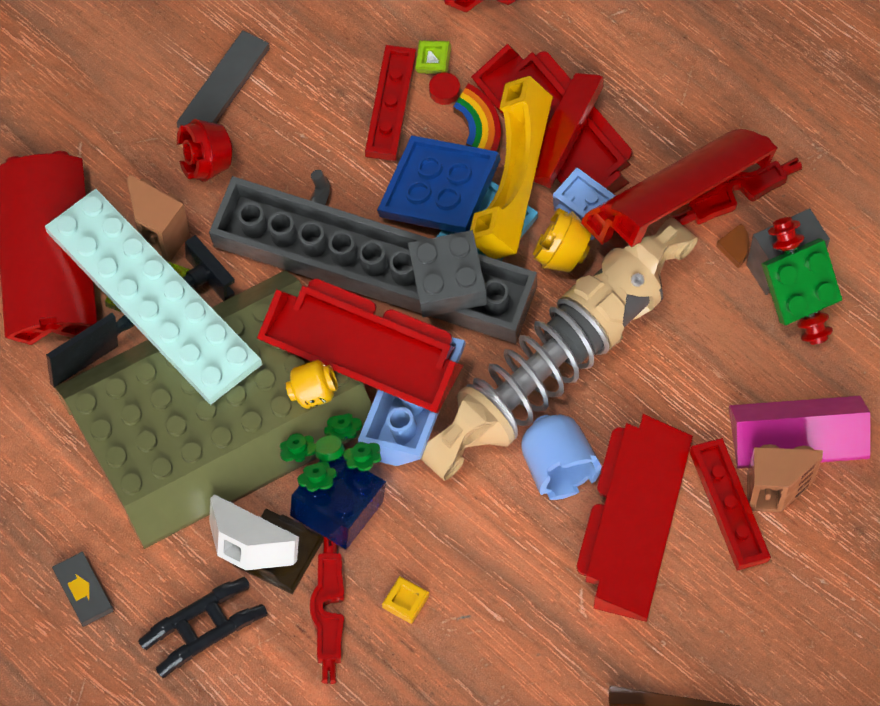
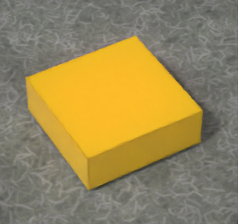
M399 576L382 603V608L412 624L428 599L429 592Z

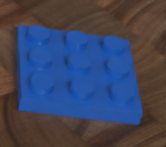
M411 135L377 209L379 217L455 233L470 231L474 213L479 211L500 163L499 152Z

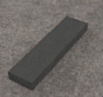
M243 30L178 119L177 127L187 125L193 119L217 123L269 51V43Z

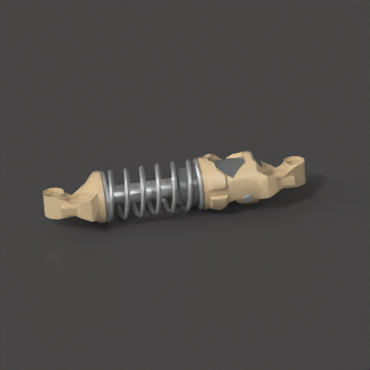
M671 217L663 223L655 235L643 237L642 241L634 247L628 245L624 249L613 248L603 258L602 268L594 276L588 275L576 280V284L558 300L557 307H550L549 315L551 320L547 324L535 321L534 329L540 340L544 343L543 346H540L529 336L520 335L519 344L529 357L527 361L515 351L505 349L504 358L514 372L512 375L497 364H489L488 371L499 386L496 390L483 379L474 378L473 384H467L459 391L457 395L458 412L453 424L429 440L421 460L445 481L451 478L464 462L462 455L465 448L486 444L508 447L518 436L517 425L530 426L533 422V411H546L549 407L548 397L562 396L564 393L563 382L575 383L579 379V368H591L594 364L595 355L606 354L616 344L621 342L624 327L632 320L638 319L647 312L652 311L663 300L661 271L665 260L684 259L693 250L698 238L674 217ZM526 342L536 350L534 354L526 345ZM511 357H513L516 361H518L521 364L519 368L511 359ZM589 357L588 362L582 364ZM563 362L573 367L574 375L571 378L561 376L558 367ZM496 372L501 374L506 380L503 382ZM548 376L557 380L559 389L556 392L545 389L543 381ZM533 390L542 395L544 403L541 406L530 404L527 396ZM519 404L527 410L528 418L526 421L514 418L511 412Z

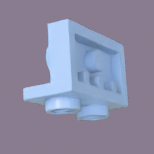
M576 168L553 193L554 211L558 208L568 213L573 211L582 220L590 210L616 195L582 170Z

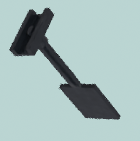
M194 235L185 241V258L194 268L187 271L183 279L192 288L196 289L207 282L223 301L235 296V292L229 287L235 283V279L199 238ZM110 313L46 354L50 384L55 388L118 347L117 336L135 325L125 315L116 322V317L113 313Z

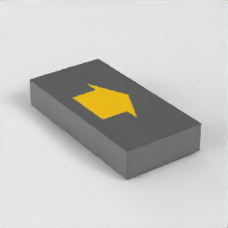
M83 551L52 567L82 627L114 612Z

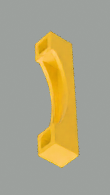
M531 76L505 83L499 108L504 113L506 127V157L503 175L492 202L486 210L474 213L470 228L474 233L476 247L487 257L493 259L517 254L553 98Z

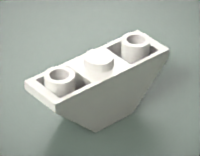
M215 494L210 498L209 524L217 556L244 570L291 566L297 562L298 536Z

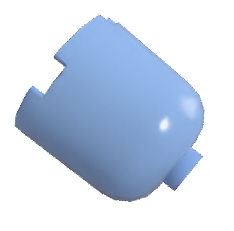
M562 414L543 415L537 418L524 433L521 442L523 456L541 495L547 494L550 500L564 499L578 494V486L585 483L588 479L591 483H594L601 474L602 466L582 429L573 418Z

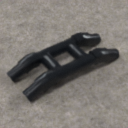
M245 577L232 582H226L212 589V592L170 617H166L150 628L149 632L138 640L144 650H148L159 640H163L174 632L175 629L181 635L186 645L184 644L177 648L156 667L157 673L162 678H165L176 668H180L183 664L193 659V656L233 632L239 631L251 625L252 622L267 616L265 606L259 604L250 609L247 608L229 617L230 619H227L218 603L221 604L233 598L236 594L249 589V582ZM206 611L216 627L198 637L188 621Z

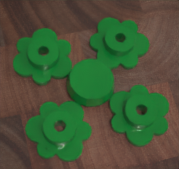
M349 413L330 417L327 420V427L324 428L326 436L320 438L316 444L312 436L304 437L300 433L290 435L287 441L280 444V456L283 461L295 460L296 462H302L306 459V456L314 454L317 459L321 460V462L304 467L303 474L297 478L298 484L301 487H307V490L310 492L332 487L334 483L333 478L336 477L337 472L334 468H330L329 461L336 460L343 455L347 461L348 468L368 471L373 467V463L380 462L382 458L380 454L381 449L377 443L367 444L359 442L353 448L345 450L342 442L346 438H355L357 436L356 431L362 428V421L359 418H353L352 414Z

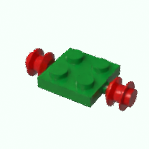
M791 217L780 218L773 222V227L768 230V234L777 237V240L772 244L773 248L785 251V253L761 263L778 319L783 325L799 320L797 327L805 328L806 330L802 334L801 340L809 342L811 345L820 344L828 340V336L833 332V328L824 325V322L829 319V315L819 310L843 300L825 240L818 238L798 247L805 239L803 234H796L795 229L801 225L800 221L792 220Z

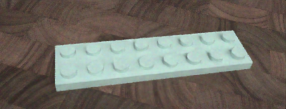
M97 189L91 191L45 225L46 232L210 405L262 365L261 358Z

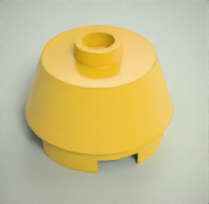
M558 208L550 218L552 222L544 235L541 234L533 251V259L541 263L544 269L571 272L577 263H582L590 250L588 243L591 233L580 223L581 219L573 211L568 213Z

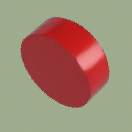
M446 72L433 76L429 82L431 99L442 105L455 102L460 95V82L458 78Z

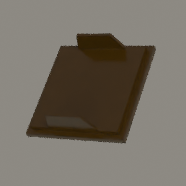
M265 509L261 518L299 537L297 562L291 566L244 570L234 564L233 566L293 595L320 548L323 536L305 528L302 523L283 514L279 515Z

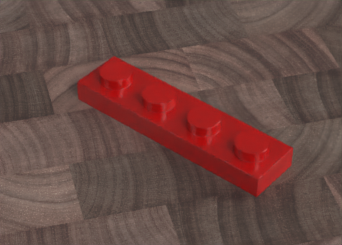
M385 46L365 148V157L397 161L416 60L415 48Z
M723 438L691 446L689 453L736 570L739 571L769 562L771 556Z

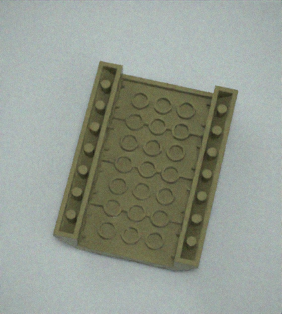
M285 270L212 307L261 358L262 365L211 405L149 340L55 387L67 412L73 416L126 511L129 523L144 549L210 515V498L214 494L233 503L317 459L314 454L306 456V459L302 462H296L295 460L283 461L280 456V444L287 441L290 435L300 433L304 437L310 435L314 438V443L316 444L320 438L326 436L324 428L327 427V420L332 416L344 415L346 413L352 414L353 418H359L362 421L363 428L372 403L362 382L334 371L338 382V390L334 391L333 399L330 402L305 409L299 405L297 400H290L286 390V382L290 381V372L294 367L312 361L257 339L276 289L296 297L299 295L302 284L288 271ZM362 428L356 431L357 436L355 438L360 436ZM346 438L342 443H343V445H344V444H346L347 442H349V441H351V440H353V439H355V438H352V439H347V438Z

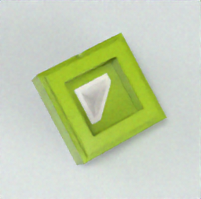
M419 40L415 66L417 73H448L451 52L450 42Z

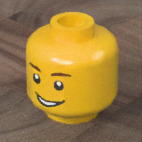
M315 360L296 366L291 370L290 381L286 382V390L291 401L297 400L301 407L309 409L330 402L334 397V391L338 390V382L331 365L326 366L322 361Z

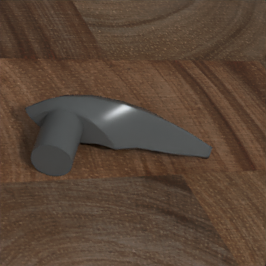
M315 170L311 173L315 190L310 201L326 205L330 193V183L321 170Z

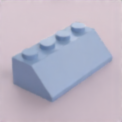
M452 337L451 346L455 348L449 358L450 360L459 362L466 344L465 340ZM378 389L358 438V443L379 444L382 458L381 463L400 466L420 460L438 414Z

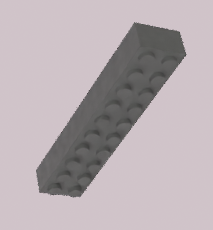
M232 176L209 231L215 248L312 279H319L334 286L421 313L408 243L430 238ZM478 254L486 289L487 305L430 317L516 344L537 289V272Z

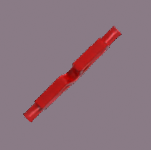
M795 157L782 165L778 161H774L764 169L759 168L750 173L740 172L716 186L715 190L690 201L687 210L672 217L683 226L694 220L700 225L715 217L733 212L738 204L733 194L734 190L741 191L748 200L756 201L771 190L784 185L788 175L802 170V164Z
M329 533L323 535V553L318 555V585L315 587L310 599V616L317 630V662L322 663L321 682L324 684H328V671H330V684L336 683V663H341V647L345 621L342 614L326 612L323 609L325 605L342 602L345 598L342 578V555L337 553L338 536L331 533V546H329Z

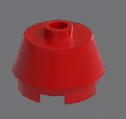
M193 119L189 124L179 127L177 145L183 144V155L185 158L184 161L179 162L184 175L188 179L195 178L206 182L229 169L232 162V143L223 125Z

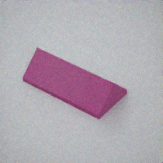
M861 396L729 405L737 469L749 468L754 447L759 448L768 444L784 449L810 446L814 450H823L821 462L870 459V411Z

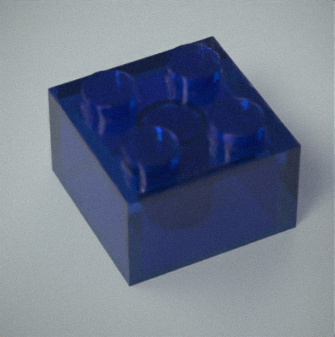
M342 455L336 460L328 461L330 468H334L337 472L336 477L333 478L334 483L332 487L310 492L307 490V487L298 486L291 497L290 516L342 548L347 549L383 503L386 481L370 471L348 468L347 461Z

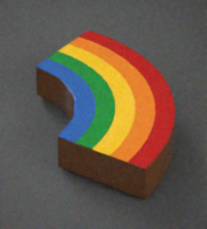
M468 83L453 106V112L464 120L469 129L466 146L498 152L501 142V124L497 110L481 90Z

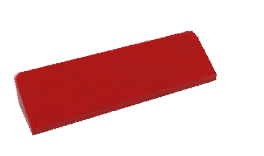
M575 73L544 132L533 182L550 189L553 186L604 87L603 76Z

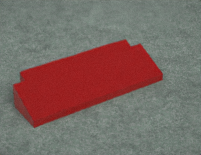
M506 44L471 76L503 116L504 113L499 108L505 83L531 76L553 96L546 128L572 80L548 52L542 51L537 55L531 52L523 59L509 44ZM595 107L592 108L557 179L562 184L576 168H579L611 193H615L629 184V181L622 175L621 171L631 165L628 160L632 157L633 151Z
M319 279L311 280L307 287L302 285L298 297L276 289L257 336V339L309 361L320 360L326 366L331 365L333 370L437 414L464 366L449 359L455 348L451 346L452 335L449 332L393 309L387 310L383 317L375 315L376 304L373 301Z
M642 414L639 428L626 423L625 428L617 427L611 433L597 486L599 495L606 497L605 505L596 504L591 509L576 569L580 575L586 576L585 582L598 585L593 609L647 622L693 435L645 414Z

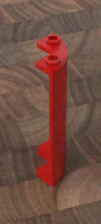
M746 129L731 130L585 214L580 223L601 245L611 240L614 231H616L631 247H634L642 241L647 227L755 163L762 169L769 166L778 147L772 143L769 137L762 136L754 131Z
M55 151L49 154H34L23 157L13 156L7 158L5 163L0 165V276L4 333L7 339L33 345L51 332L73 338L97 322L93 281L52 239L45 229V225L86 196L83 159L69 155L66 151Z

